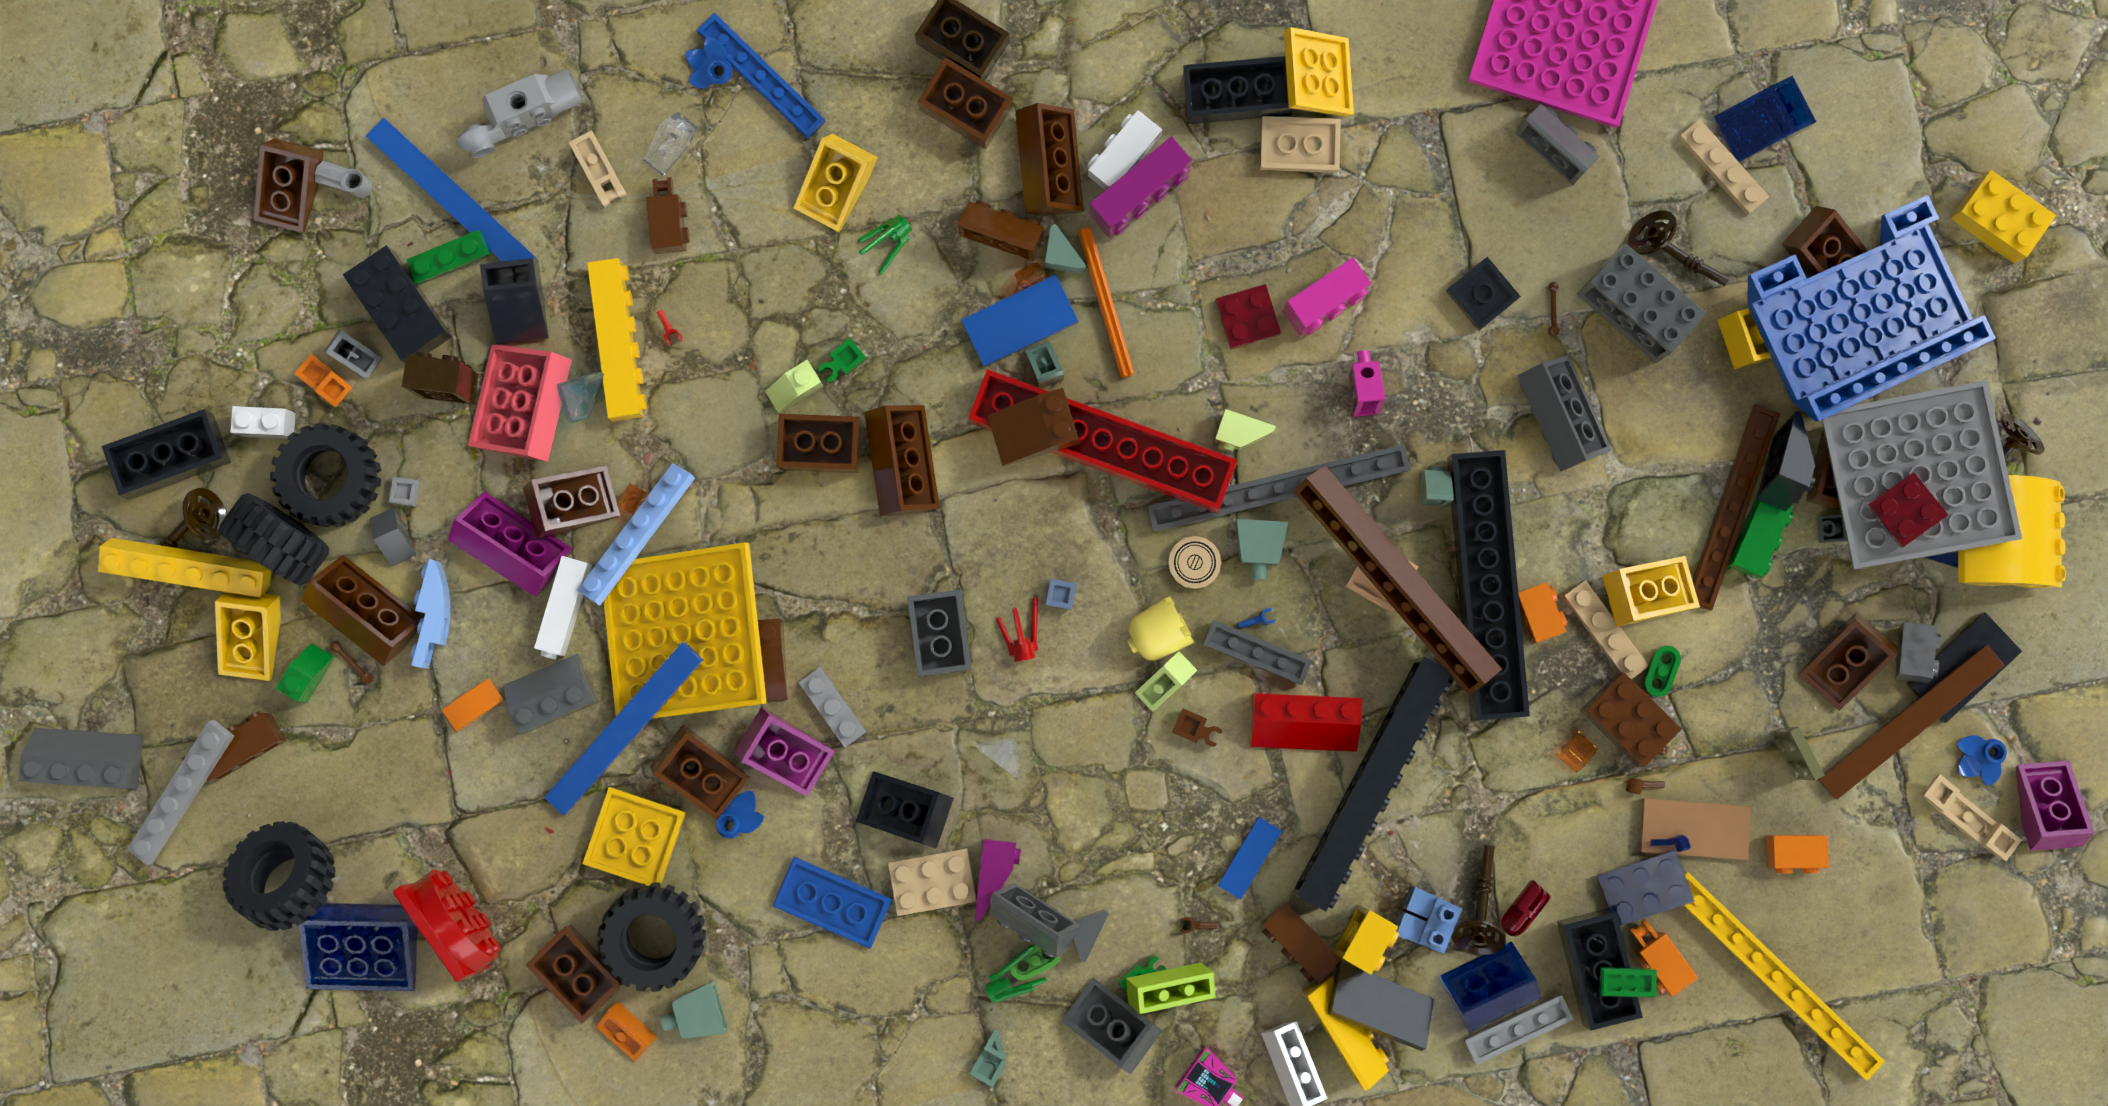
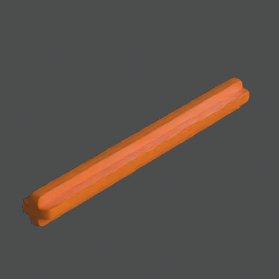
M1090 227L1078 230V237L1120 377L1127 378L1134 374V370L1092 229Z

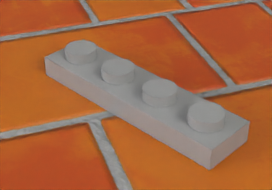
M1558 994L1463 1040L1474 1064L1478 1065L1574 1019L1563 996Z

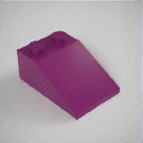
M761 707L733 753L745 764L808 797L835 750L783 718Z
M2070 761L2018 764L2016 766L2022 827L2030 851L2082 847L2094 834V830Z

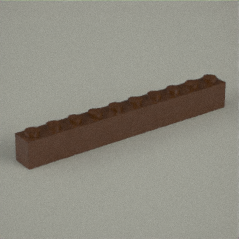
M1326 466L1308 476L1294 490V494L1469 696L1502 670Z

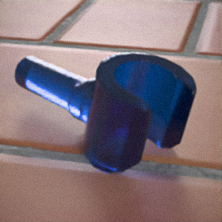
M1677 835L1668 839H1651V846L1674 844L1677 852L1691 848L1689 839L1684 835Z

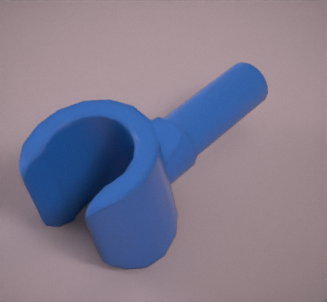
M1266 608L1258 616L1239 622L1240 629L1259 623L1264 625L1274 623L1276 619L1271 621L1265 619V613L1274 609Z

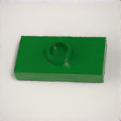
M1600 967L1601 996L1656 997V969Z

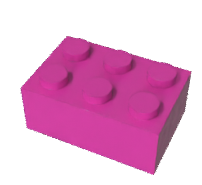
M1352 257L1288 300L1282 311L1299 336L1304 333L1310 336L1321 328L1325 319L1328 318L1332 321L1343 313V310L1347 308L1346 305L1349 303L1353 307L1365 298L1364 296L1368 294L1367 289L1371 282L1354 257Z

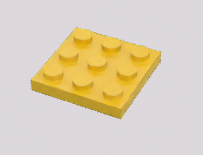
M1292 27L1285 29L1284 44L1289 108L1343 117L1354 115L1349 38Z
M609 787L582 864L641 884L644 883L647 886H650L652 882H658L662 885L686 812Z

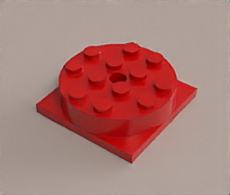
M433 869L415 883L401 885L393 891L394 896L455 982L484 972L491 967L489 963L498 957V951L501 947L489 929L492 925L489 918L483 912H478L474 906L476 901L471 893L467 890L463 892L454 883L446 870L440 872Z

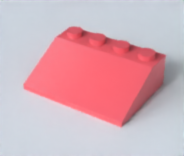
M492 344L468 446L548 462L572 359L549 351Z

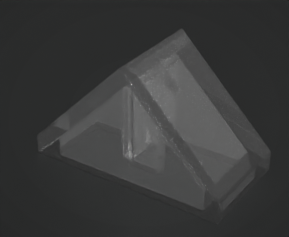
M1016 737L980 742L976 745L978 750L1017 779L1020 778L1021 767Z

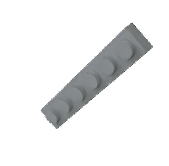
M215 720L207 722L127 848L128 851L146 865L154 863L234 738L232 733Z

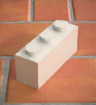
M1139 110L1133 116L1129 114L1120 125L1123 129L1117 136L1112 134L1104 144V147H1106L1104 152L1100 156L1096 154L1087 165L1089 167L1088 177L1104 190L1108 189L1136 166L1162 135V129Z
M1297 1021L1283 1023L1261 1033L1289 1106H1312L1326 1100L1327 1096Z

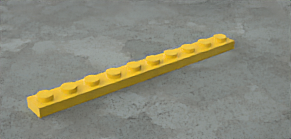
M1685 871L1684 874L1695 902L1682 906L1863 1080L1868 1081L1885 1061L1689 872Z

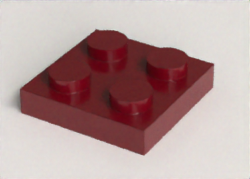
M1266 284L1215 299L1230 350L1281 335Z
M1915 472L1867 505L1901 548L1948 516V513Z

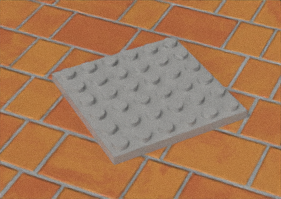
M1987 380L1854 405L1821 420L1853 570L2022 539ZM1915 472L1948 513V516L1901 548L1867 505Z

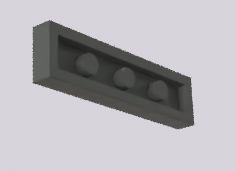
M1215 620L1212 621L1203 643L1204 646L1299 685H1303L1312 662L1308 658Z

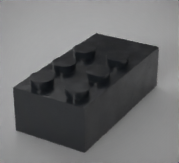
M1285 56L1183 65L1187 124L1262 118V116L1280 117L1292 115L1293 108H1289Z
M384 246L343 274L402 362L405 363L406 355L415 356L416 352L429 353L453 337L418 284L415 283L414 278L399 256L389 246Z
M205 409L102 446L118 494L129 500L231 463L214 414Z
M1607 908L1557 921L1583 1026L1592 1031L1643 1018L1638 997L1600 995V967L1630 968L1617 912Z

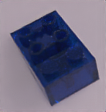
M1793 75L1714 116L1733 156L1738 162L1808 130L1817 122Z

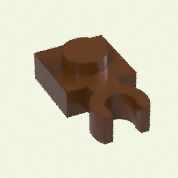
M1182 708L1172 733L1194 743H1197L1199 737H1202L1207 745L1216 747L1217 743L1209 739V734L1213 731L1221 734L1222 730L1216 726L1205 727L1206 718Z

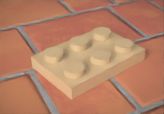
M1262 116L1260 170L1338 173L1340 170L1341 119Z
M968 848L888 863L897 916L977 902Z

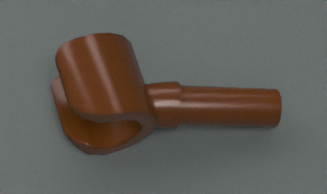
M1630 778L1627 782L1626 791L1641 795L1643 787L1664 788L1665 782Z
M1187 916L1181 920H1189L1192 926L1189 930L1180 929V931L1190 933L1194 929H1217L1218 923L1195 921L1192 917Z

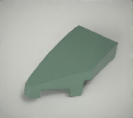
M996 1029L992 1032L969 1073L971 1077L990 1088H993L1006 1064L999 1031Z

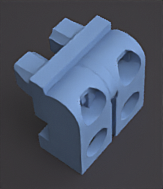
M1411 885L1402 908L1428 919L1424 921L1400 911L1395 923L1398 926L1396 932L1399 933V937L1444 954L1462 908Z

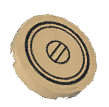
M1192 536L1176 543L1170 552L1168 565L1170 573L1177 583L1185 588L1199 589L1206 587L1215 580L1220 572L1221 558L1218 549L1212 542L1203 537Z

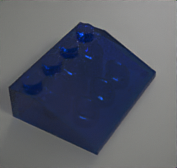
M325 903L317 908L318 912L313 917L308 916L305 918L306 922L299 925L307 989L415 990L417 927L402 905Z

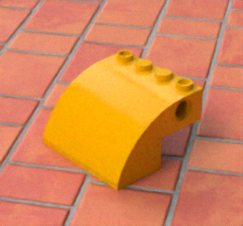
M2008 475L2022 539L1958 551V583L1975 586L2013 585L2024 588H2062V581H2065L2066 570L2062 565L2065 541L2061 539V528L2065 526V516L2061 512V502L2065 498L2064 488L2059 481L2048 478Z

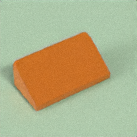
M616 1002L595 1026L634 1062L638 1060L657 1037L656 1034L619 1002Z

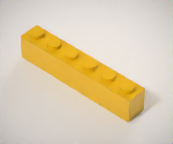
M619 258L587 262L608 418L611 421H620L644 417L643 410L647 409L645 394H641L640 384H643V373L641 368H637L636 358H640L638 342L633 340V332H636V322L634 316L630 317L629 307L633 306L631 291H627L626 281L630 280L628 266L623 265Z
M117 538L107 540L100 546L98 572L260 598L270 589L272 571L254 560Z

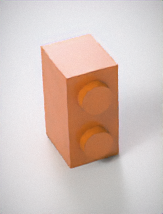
M1548 582L1518 592L1520 615L1531 644L1566 632L1567 620L1564 613L1558 611L1555 603L1558 601L1553 586L1549 587Z
M1766 835L1767 867L1776 868V873H1793V868H1803V873H1820L1819 868H1829L1828 836Z

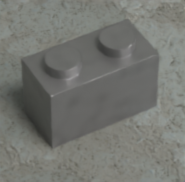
M1904 622L1900 626L1895 679L1929 683L1933 676L1938 675L1939 661L1935 660V651L1940 649L1941 635L1937 634V626Z

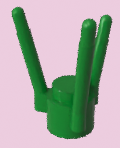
M900 214L894 219L890 218L884 224L858 239L861 243L885 230V232L860 250L859 253L861 255H864L888 236L894 242L897 239L899 240L879 269V274L884 273L902 246L910 240L907 234L912 231V228Z
M1029 945L998 972L989 976L991 982L987 983L985 987L992 1003L996 1004L1007 998L1032 992L1035 990V986L1047 982V978L1043 977L1012 987L1008 978H1001V976L1034 949L1033 945Z

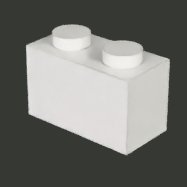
M232 406L230 433L240 437L287 439V436L294 432L296 413L280 408Z

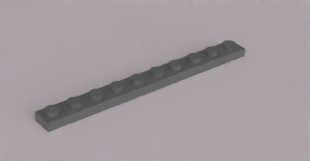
M1403 444L1228 486L1219 513L1179 499L1149 505L1147 509L1153 532L1162 531L1298 498L1294 494V490L1308 476L1323 466H1326L1344 487L1407 472L1411 469L1405 446Z

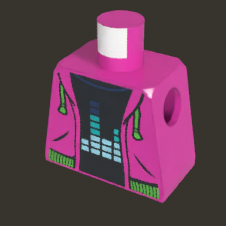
M1370 351L1355 352V363L1352 364L1349 373L1353 417L1379 415L1385 401L1380 363L1378 361L1371 362Z
M1205 1045L1175 1086L1176 1091L1205 1106H1219L1222 1101L1228 1106H1238L1244 1097L1232 1088L1237 1081L1236 1076Z

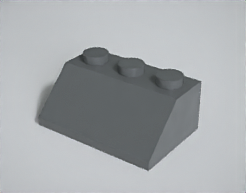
M1540 104L1525 119L1515 134L1574 185L1600 156L1596 153L1597 150L1592 144L1586 141L1583 142L1577 136V132L1573 127L1568 124L1564 125L1557 119L1558 116L1554 110Z
M575 654L504 685L507 708L518 734H526L598 703L579 654Z
M1016 883L993 892L990 897V915L997 919L998 924L1005 928H1011L1019 934L1022 940L1034 943L1049 957L1058 958L1067 953L1081 926Z

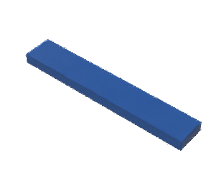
M715 12L696 30L704 40L707 36L718 39L725 47L726 60L730 62L731 66L807 140L826 122L807 101Z

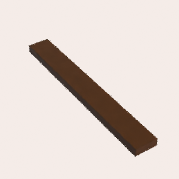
M1753 405L1692 580L1699 608L1708 611L1713 610L1781 414L1759 405Z
M1983 645L1824 773L1825 776L1818 780L1831 796L1838 800L2005 665L1988 645Z

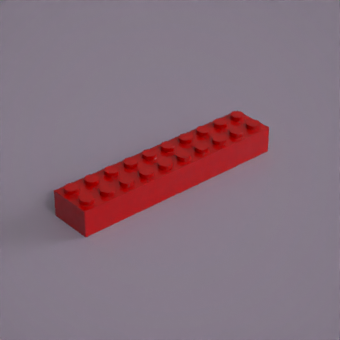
M987 369L968 419L971 424L992 431L987 415L1049 391ZM1066 398L1079 444L1051 453L1219 513L1236 468L1237 459Z

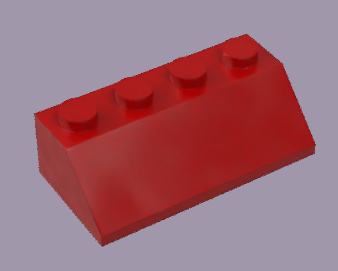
M1253 693L1250 747L1357 752L1362 720V698Z

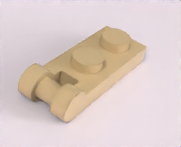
M592 130L569 142L604 208L611 204L610 201L618 197L621 199L627 196L624 187ZM611 182L614 188L605 192L602 186Z

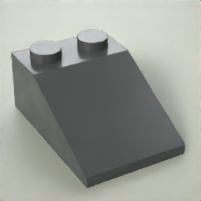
M1094 977L1061 1020L1129 1074H1132L1163 1031Z

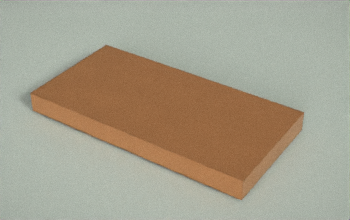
M1642 798L1639 852L1664 853L1675 849L1677 855L1748 860L1751 807Z

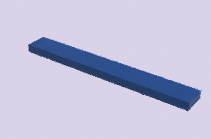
M384 117L366 135L371 142L470 233L480 230L488 249L502 262L529 258L537 259Z
M682 642L544 798L563 816L566 815L704 659L686 642Z

